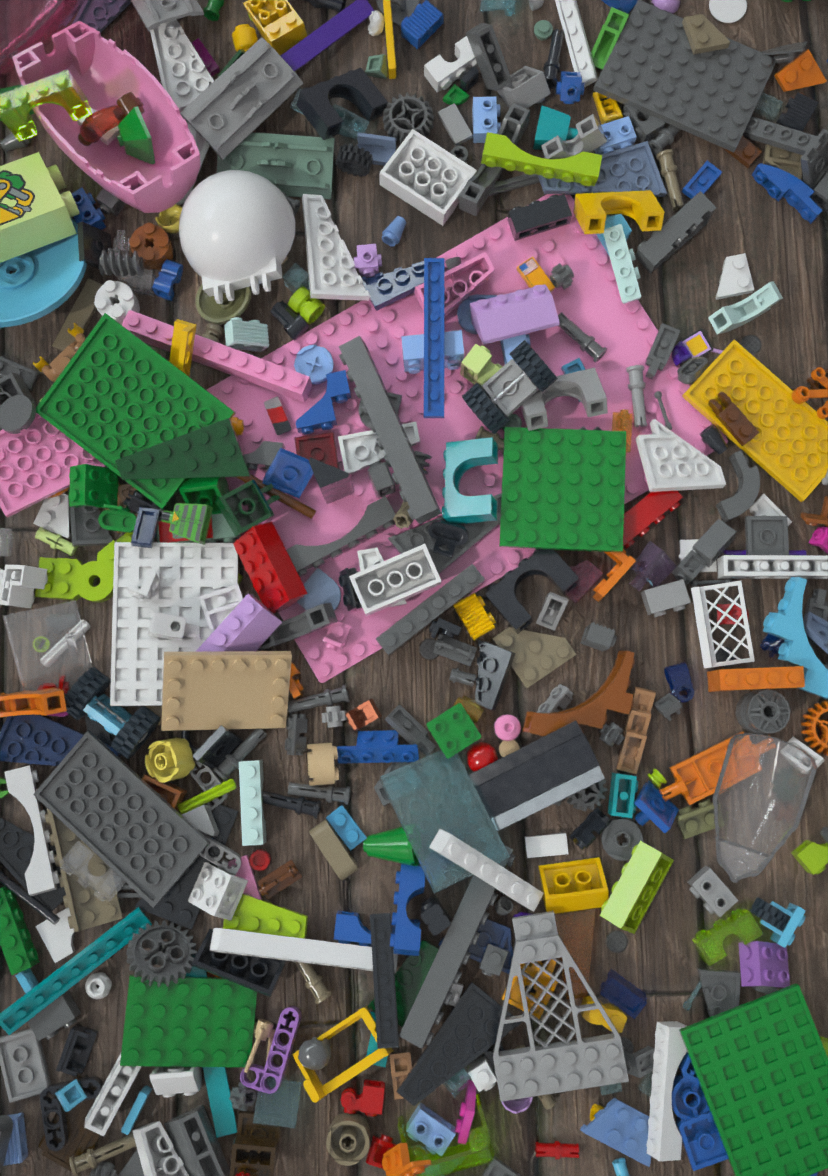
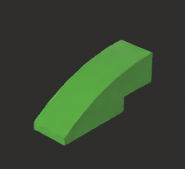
M613 7L610 9L591 52L594 66L603 70L629 19V14Z

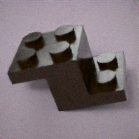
M239 1111L237 1135L232 1146L230 1176H235L240 1172H244V1174L249 1173L250 1176H274L279 1152L282 1113Z

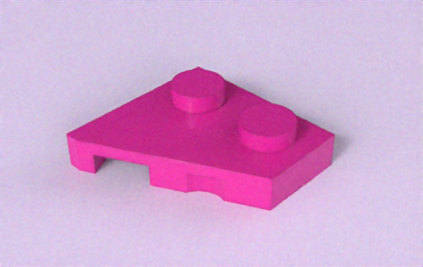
M468 1080L464 1103L462 1102L460 1106L459 1116H461V1119H457L455 1132L458 1133L457 1143L465 1145L475 1113L476 1086L472 1080Z

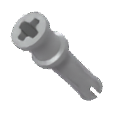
M643 365L626 368V372L629 373L630 382L628 389L632 393L634 427H639V425L640 427L647 426L643 389L646 386V383L643 382Z

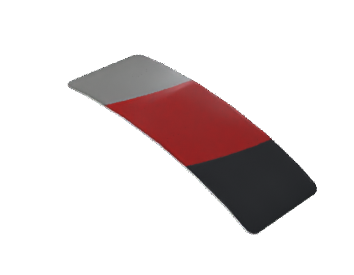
M275 397L265 401L264 405L276 434L281 435L290 431L292 428L279 398Z

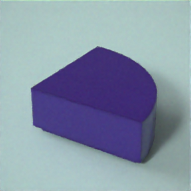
M682 341L675 345L672 350V359L676 366L692 357Z

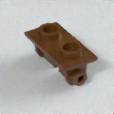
M291 859L257 881L260 887L259 892L262 896L265 895L268 900L302 878V875Z

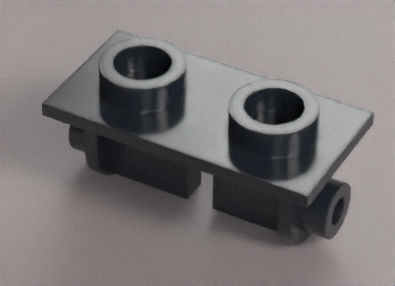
M129 490L128 496L131 498L126 497L123 503L126 505V508L138 513L139 507L158 509L160 513L166 510V507L161 509L138 490L134 492Z
M345 568L339 572V584L343 587L344 592L343 602L347 606L348 611L354 608H362L349 576L359 572L356 571V568Z
M596 807L582 824L573 831L569 838L581 850L587 849L596 839L592 833L596 831L600 835L609 826L610 819Z

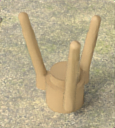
M258 1019L257 1022H254L253 1035L255 1034L256 1040L244 1069L245 1073L249 1071L260 1041H266L269 1038L267 1061L276 1031L273 1029L274 1024L267 1020Z

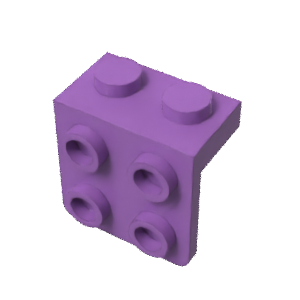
M762 941L739 943L741 984L743 987L767 986L785 988L790 986L787 947L784 948L777 943Z

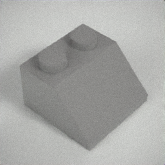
M524 66L511 74L512 82L497 91L508 108L514 103L529 109L531 105L542 102L546 96L551 94L544 72L528 66Z

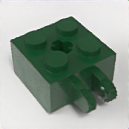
M253 479L215 501L235 537L274 516L269 505L279 500V495H274L267 501L263 496V493H267L274 488L272 483L259 489ZM242 505H247L249 509L244 511Z

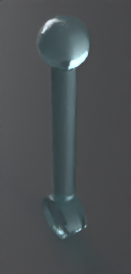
M700 981L688 1001H685L683 1004V1008L687 1011L690 1010L691 1003L702 986Z

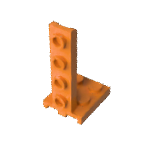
M624 549L622 552H604L617 564L606 575L609 579L605 580L603 578L593 589L596 593L592 597L597 602L610 591L636 562L634 558L626 555Z

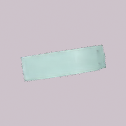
M772 281L744 300L722 307L709 316L708 319L717 335L726 333L771 309V306L782 300L783 297L774 281Z

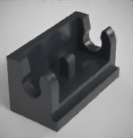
M80 1024L73 1026L70 1029L56 1071L72 1076H77L78 1073L82 1074L98 1031Z

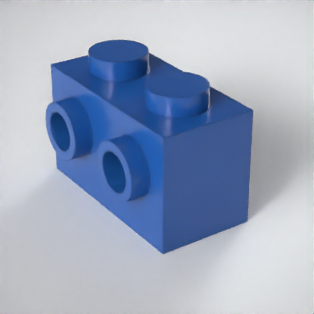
M83 188L71 193L80 213L73 216L76 223L83 221L100 230L106 228L103 222L106 218L100 208L95 209L93 206L96 202L91 193L86 194Z

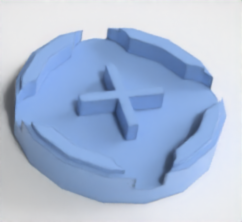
M309 345L298 352L294 367L296 372L309 376L312 384L317 385L327 380L326 374L333 372L334 362L326 348Z

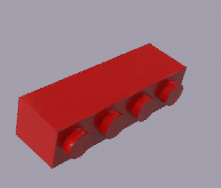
M678 491L651 492L624 514L623 547L627 549L635 542L633 540L634 537L638 534L642 537L650 530L648 526L651 523L658 524L664 519L663 513L668 509L672 512L681 505L678 501L683 496Z

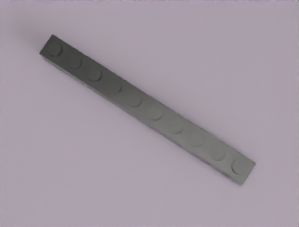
M360 336L339 346L342 353L339 357L343 365H347L349 369L346 373L350 381L355 382L356 387L354 391L359 399L362 398L364 404L361 407L365 415L370 416L371 421L369 425L372 431L378 434L379 438L376 441L380 449L385 450L386 456H384L388 467L392 466L394 473H392V477L397 485L400 484L402 489L399 493L403 501L408 502L410 507L407 509L409 516L412 520L415 519L419 524H422L442 514L366 343Z
M491 838L483 854L505 869L508 866L511 867L516 858L513 855V849ZM475 875L471 879L399 1034V1037L421 1049L425 1045H430L434 1037L432 1030L435 1024H440L444 1015L441 1010L444 1004L448 1005L453 993L450 992L453 984H458L462 973L459 971L462 965H466L470 959L471 953L469 949L472 944L476 945L480 937L478 932L480 925H485L489 917L487 910L490 905L493 906L498 897L496 888Z

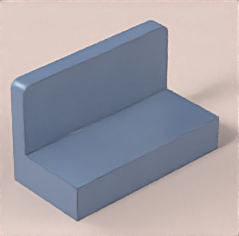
M358 132V148L361 149L363 147L365 151H369L372 154V164L385 166L396 152V138Z

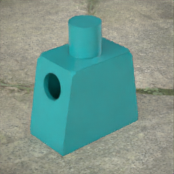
M542 106L533 149L542 150L541 145L556 136H559L564 141L575 138L578 130L569 127L571 116Z

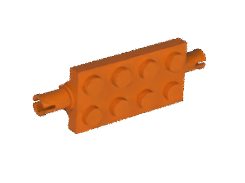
M739 732L669 767L675 778V783L660 789L659 792L663 795L662 798L665 802L682 794L687 804L691 805L761 770L762 767L758 757H760L761 753L774 748L775 743H771L773 739L769 735L755 743L749 742L744 732Z

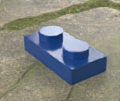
M707 160L686 184L682 193L690 199L700 191L705 194L721 176L722 171Z

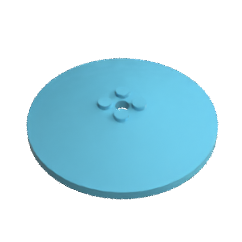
M72 217L71 221L77 234L0 263V328L25 324L51 313L62 305L79 286L87 264L85 261H79L78 225ZM17 270L15 273L9 274L10 271Z

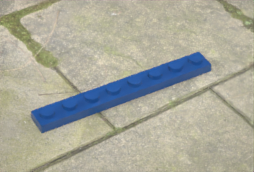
M424 258V418H444V258Z

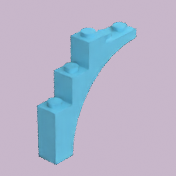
M791 577L785 585L786 592L784 597L778 604V613L769 612L763 623V632L784 639V643L781 644L778 651L779 660L795 666H803L805 687L798 689L828 700V670L812 650L803 624L802 604L807 580L801 577Z

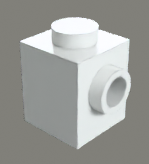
M486 1055L467 1065L468 1074L479 1092L483 1089L487 1091L495 1086V1082H497L496 1073Z

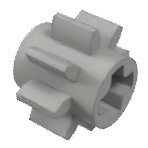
M341 706L326 707V713H321L322 723H327L328 728L343 726V721L347 720L346 711H341Z

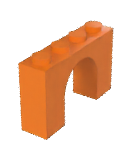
M803 666L719 669L707 672L708 692L805 687Z

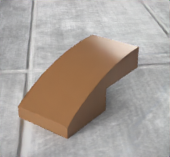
M411 1052L390 1054L394 1100L404 1099L396 1091L412 1069Z

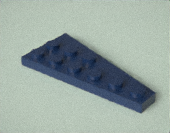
M43 715L7 716L0 731V761L58 766L84 734ZM105 744L111 751H113L120 758L121 754L118 751H116L113 747Z

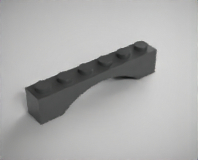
M512 103L503 119L498 134L507 136L517 146L529 125L530 110ZM482 164L475 175L467 181L459 195V209L477 217L504 168L488 167Z
M386 496L368 505L359 523L342 538L329 544L319 546L296 544L287 549L286 551L299 577L305 575L309 568L313 566L318 568L325 564L324 560L343 554L342 550L348 547L350 549L357 547L362 539L366 537L371 539L378 535L377 531L383 528L387 530L396 525L393 520L395 512Z
M472 563L376 638L377 642L387 655L390 656L438 616L484 583V577Z

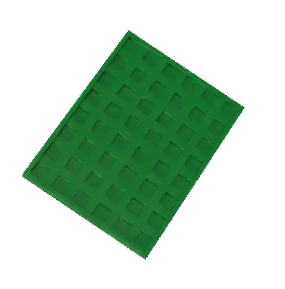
M797 983L679 1029L735 1176H810L828 1168V1057L800 986Z

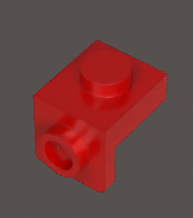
M381 1134V1137L373 1136L366 1163L383 1169V1154L397 1145L393 1142V1138Z

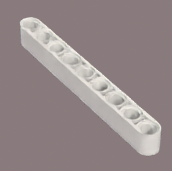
M213 928L210 951L373 971L372 947ZM394 954L395 973L397 968L398 954Z

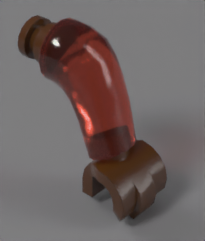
M129 92L117 100V105L103 108L86 117L80 126V134L78 135L80 143L84 146H90L92 143L98 142L105 133L117 127L136 106L139 107L141 114H143L145 110L142 107L143 103L138 97L136 98L132 92Z

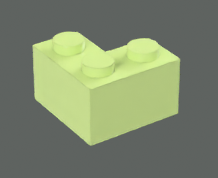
M475 344L461 362L460 375L472 384L479 383L482 386L502 366L491 362L492 355L489 349Z

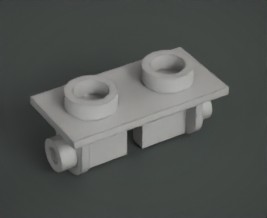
M559 684L551 691L549 698L539 706L537 713L560 712L556 709L558 706L564 710L573 700L572 696L574 694L569 688Z

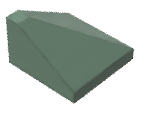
M385 54L369 56L365 71L367 76L387 78Z

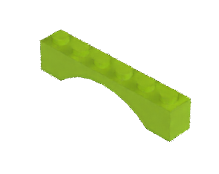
M487 132L481 164H485L488 167L505 168L508 171H521L527 175H541L547 179H561L568 183H581L583 186H595L599 177L602 155L583 151L575 156L564 159H545L530 155L521 150L507 136Z

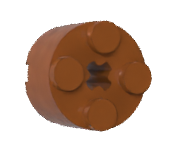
M145 223L137 228L129 239L132 253L134 251L138 252L139 257L143 258L144 268L147 270H161L167 259L171 261L173 259V245L167 233L157 225Z

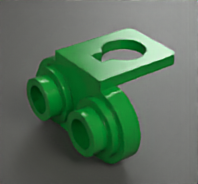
M103 504V507L109 510H104L99 515L98 521L102 528L126 533L134 531L137 516L131 513L130 509L123 506Z

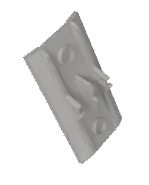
M131 0L148 31L160 26L162 23L189 15H204L197 0Z
M261 37L180 114L204 138L217 155L224 160L299 89L303 82L275 49Z

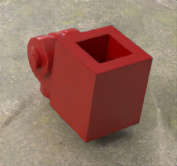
M365 1079L363 1092L357 1095L356 1090L352 1087L344 1089L341 1095V1104L344 1107V1112L355 1114L357 1111H361L365 1115L372 1117L377 1116V1114L382 1115L385 1082Z

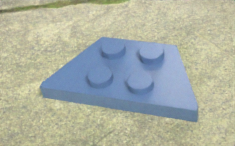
M613 1098L606 1104L604 1109L599 1110L594 1115L595 1119L587 1126L584 1124L580 1130L583 1133L650 1167L651 1156L647 1154L646 1145L649 1129L648 1115Z

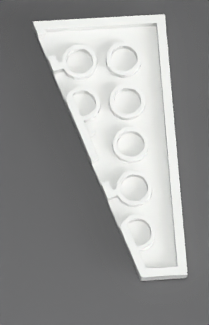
M175 19L160 24V26L150 30L162 86L171 96L179 111H183L214 80L192 43L187 38L181 25Z
M303 194L302 205L310 298L369 301L370 295L368 290H365L363 280L355 269L354 261L344 240L340 238L337 225H334L331 219V213L323 196Z

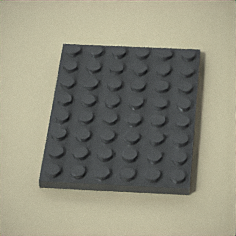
M638 0L593 91L620 103L630 105L638 109V111L655 116L672 126L731 152H735L777 60L729 38L727 39L730 41V45L726 49L693 55L682 24L683 18Z

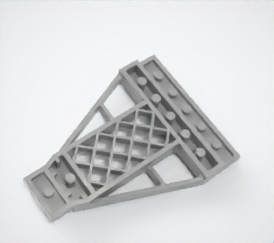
M554 911L513 917L512 921L516 940L493 1052L501 1102L629 1082L620 1034L559 936ZM551 959L561 965L555 974L545 968ZM546 960V961L543 963V965H540L538 962H536V961ZM530 962L540 968L534 978L524 972ZM569 967L574 968L595 1003L580 1006L575 1004ZM563 968L565 972L566 983L562 981L560 978H558V975L561 973ZM543 971L552 977L546 987L537 981ZM522 975L531 981L526 990ZM517 976L524 1013L522 1015L505 1017L513 977ZM555 980L564 986L559 996L549 990ZM534 984L543 989L538 999L528 993ZM567 990L570 1004L561 999ZM546 993L556 999L550 1008L541 1003ZM526 996L535 1002L530 1011L528 1010ZM559 1002L568 1008L563 1017L553 1011ZM538 1005L547 1011L542 1020L532 1015ZM599 1009L613 1033L581 1038L578 1013ZM571 1011L574 1026L566 1021V1018L571 1013ZM550 1014L559 1020L554 1030L545 1024ZM530 1018L539 1024L533 1033ZM524 1021L527 1025L530 1047L499 1051L504 1024ZM563 1023L572 1029L566 1039L557 1033ZM542 1027L551 1033L546 1042L536 1036ZM576 1033L577 1039L571 1040L574 1034ZM554 1036L562 1041L550 1043ZM534 1040L537 1041V1042H538L539 1044H541V1045H536V1046H535Z

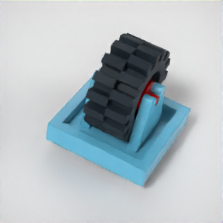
M759 897L756 898L749 912L761 919L760 923L774 931L770 939L784 948L792 944L795 938V929L797 926L800 927L806 918L804 915L806 911L797 905L789 903L785 909L773 901L769 904Z

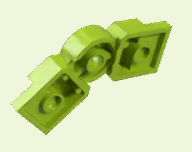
M133 532L125 533L117 541L113 540L98 552L97 561L83 564L77 559L40 557L38 568L47 569L48 579L44 589H36L35 597L73 601L83 597L97 603L109 600L113 597L115 542H131ZM100 577V584L94 587V579Z

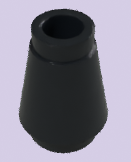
M710 425L699 434L702 437L701 440L717 452L718 455L728 449L717 427Z

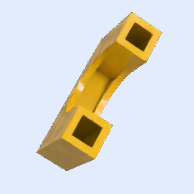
M651 190L575 194L573 212L584 234L604 233L606 215L608 214L629 216L638 223L642 231H661L664 210Z

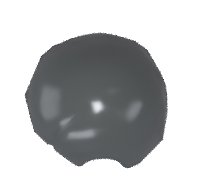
M313 1037L312 1040L305 1041L300 1046L298 1059L304 1067L311 1070H320L330 1061L332 1045L327 1038L320 1041Z

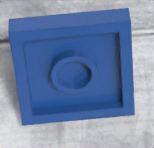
M280 448L263 478V484L269 485L272 483L275 489L300 498L313 475L309 460Z
M647 781L634 802L641 810L635 816V819L642 826L651 820L666 833L671 829L679 809L670 800L665 802L659 789L653 783Z

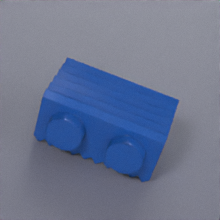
M425 0V2L416 6L414 13L410 17L407 16L402 21V37L416 49H419L443 24L444 14L428 0Z

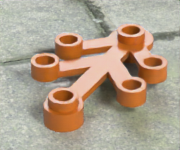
M818 367L811 372V377L813 380L821 383L826 389L809 390L807 387L800 386L793 390L791 395L795 403L802 404L809 398H828V378L825 376L826 373L823 368ZM828 400L817 410V416L820 419L828 417Z

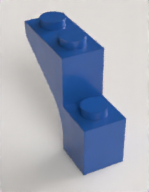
M345 370L326 374V393L321 400L297 419L296 428L298 433L304 435L311 434L314 430L321 428L322 430H329L337 425L332 402L344 403L351 398Z

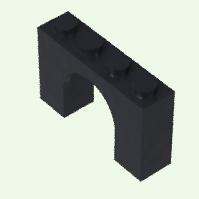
M358 68L350 70L346 74L335 76L328 81L319 82L310 88L302 89L296 105L320 137L326 140L338 135L343 123L342 118L330 104V99L344 98L351 101L368 122L383 116V111L386 109L388 102L363 69Z
M536 549L533 552L534 555L529 559L524 558L518 564L519 567L514 571H508L502 577L503 580L498 584H492L487 589V593H485L489 602L517 634L533 622L530 614L516 599L517 587L523 579L532 575L544 576L556 586L563 596H566L580 584L578 576L554 549Z

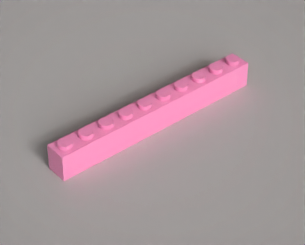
M132 310L128 311L122 326L144 343L171 352L174 326ZM195 334L192 361L304 403L306 402L313 386L309 376Z

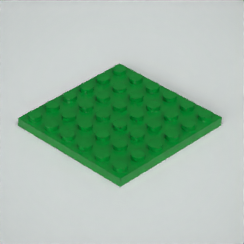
M505 427L499 547L622 552L626 431L549 428L528 431V428Z

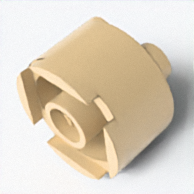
M332 743L307 744V749H311V752H307L308 775L310 778H313L312 781H309V785L335 784V780H339L338 768L334 766V760L338 759L337 747L332 746Z

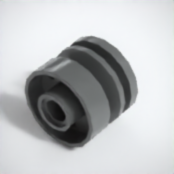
M754 691L746 693L739 699L735 714L740 726L749 733L771 734L779 732L786 727L790 719V707L785 697L777 691Z

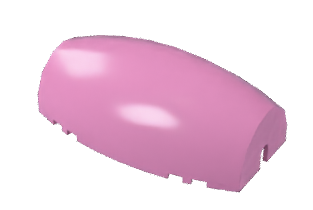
M77 21L51 36L54 49L50 54H45L43 43L39 42L12 57L23 90L45 130L59 148L106 191L144 213H159L174 206L184 198L194 185L200 169V153L195 139L188 129L186 120L182 118L179 108L159 81L129 52L119 49L116 46V42L111 39L106 40L96 29L81 21ZM132 92L143 103L142 107L145 112L142 114V117L152 138L155 164H149L127 155L124 147L119 146L117 137L108 145L96 137L90 146H84L78 139V135L83 130V127L77 124V118L89 107L96 111L112 110L117 107V100L120 97Z

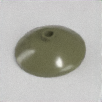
M201 284L196 295L197 311L209 323L225 324L231 318L239 317L245 311L251 299V287L234 290L233 301H228L226 293H223V303L217 304L215 297H209L203 290V284Z

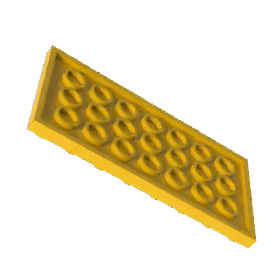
M734 339L682 397L794 497L803 502L822 481L828 469V421L820 419L817 416V412L806 402L802 404L795 403L791 396L793 391ZM720 392L727 394L732 403L739 408L760 432L744 446L738 443L708 405L711 399H715L722 406V409H725L717 396Z

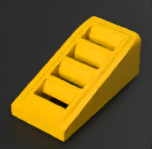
M593 92L601 124L623 118L616 100L609 98L600 101L607 98V96Z

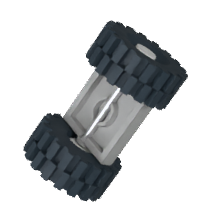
M525 340L509 353L513 359L482 386L476 383L462 395L468 407L471 408L473 413L493 434H496L510 421L508 417L539 389L543 392L558 379Z

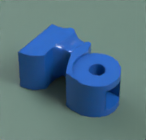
M168 259L164 262L161 272H159V276L154 280L152 286L156 296L169 301L173 300L174 291L172 286L174 283H180L182 279V264Z

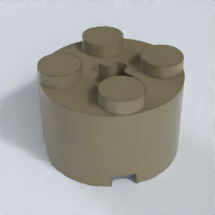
M342 1113L337 1115L332 1121L326 1145L329 1154L338 1164L345 1166L355 1165L367 1154L371 1132L366 1118L357 1113Z

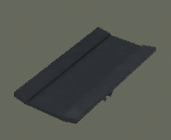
M577 720L468 775L483 802L495 832L606 778Z

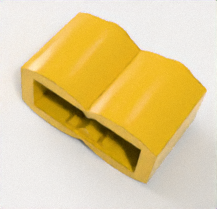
M584 996L581 1005L595 1002L591 996ZM599 1000L618 1033L623 1032L627 1020L624 1012L616 1005L603 1004ZM599 1009L580 1012L582 1017L589 1023L603 1025L606 1029L612 1031Z

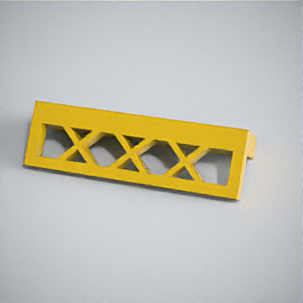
M177 319L174 322L169 362L189 376L197 325Z

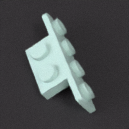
M619 224L604 229L603 234L621 301L625 304L641 298L637 279L641 277L638 267H633L632 261L636 259L633 248L628 249L623 227Z

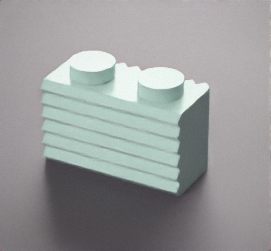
M239 317L231 318L224 325L226 346L238 350L262 352L269 347L268 325L260 323L259 320L247 322L242 321V318Z

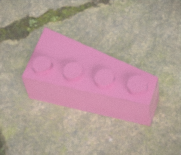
M486 252L444 272V317L492 277L495 269ZM423 283L415 287L414 294L424 312Z

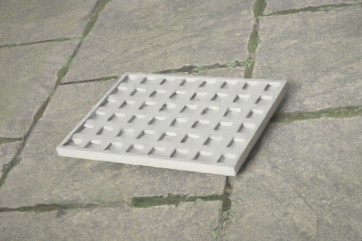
M115 542L110 706H162L164 652H196L211 635L199 596L238 584V554L233 543H205V545L199 543H153L152 548L132 546L131 542ZM148 570L158 575L160 582L157 590L152 591L150 599L144 597L143 600L131 596L132 592L128 590V586L141 589ZM158 612L185 617L186 624L197 625L196 637L183 636L182 640L148 636L152 613ZM170 625L172 631H178L177 625Z

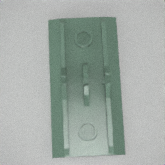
M252 132L224 160L217 155V173L229 170L249 171L268 179L281 192L286 193V196L303 197V194L322 195L324 199H332L335 138L323 140L321 137Z

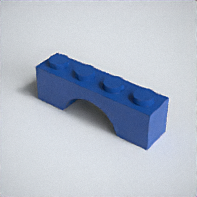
M401 864V871H396L395 884H399V892L395 891L394 904L398 906L397 912L392 914V925L396 926L395 934L391 933L390 947H394L393 954L419 956L421 929L411 923L406 913V907L412 898L424 893L426 866Z
M338 911L336 914L334 940H338V943L343 944L359 942L360 946H371V930L361 922L359 913ZM409 919L412 924L419 928L420 920ZM396 926L392 927V934H395Z

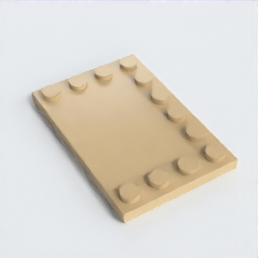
M291 651L164 652L161 731L217 730L221 725L227 729L286 728L292 660Z

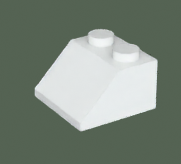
M156 1066L150 1074V1081L156 1095H163V1097H172L176 1093H184L185 1096L194 1095L199 1092L203 1085L202 1067Z

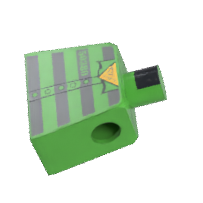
M176 503L173 512L163 511L161 521L170 523V532L205 545L213 507L206 504Z

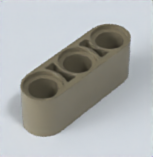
M327 819L309 830L313 840L341 881L359 870L356 861Z

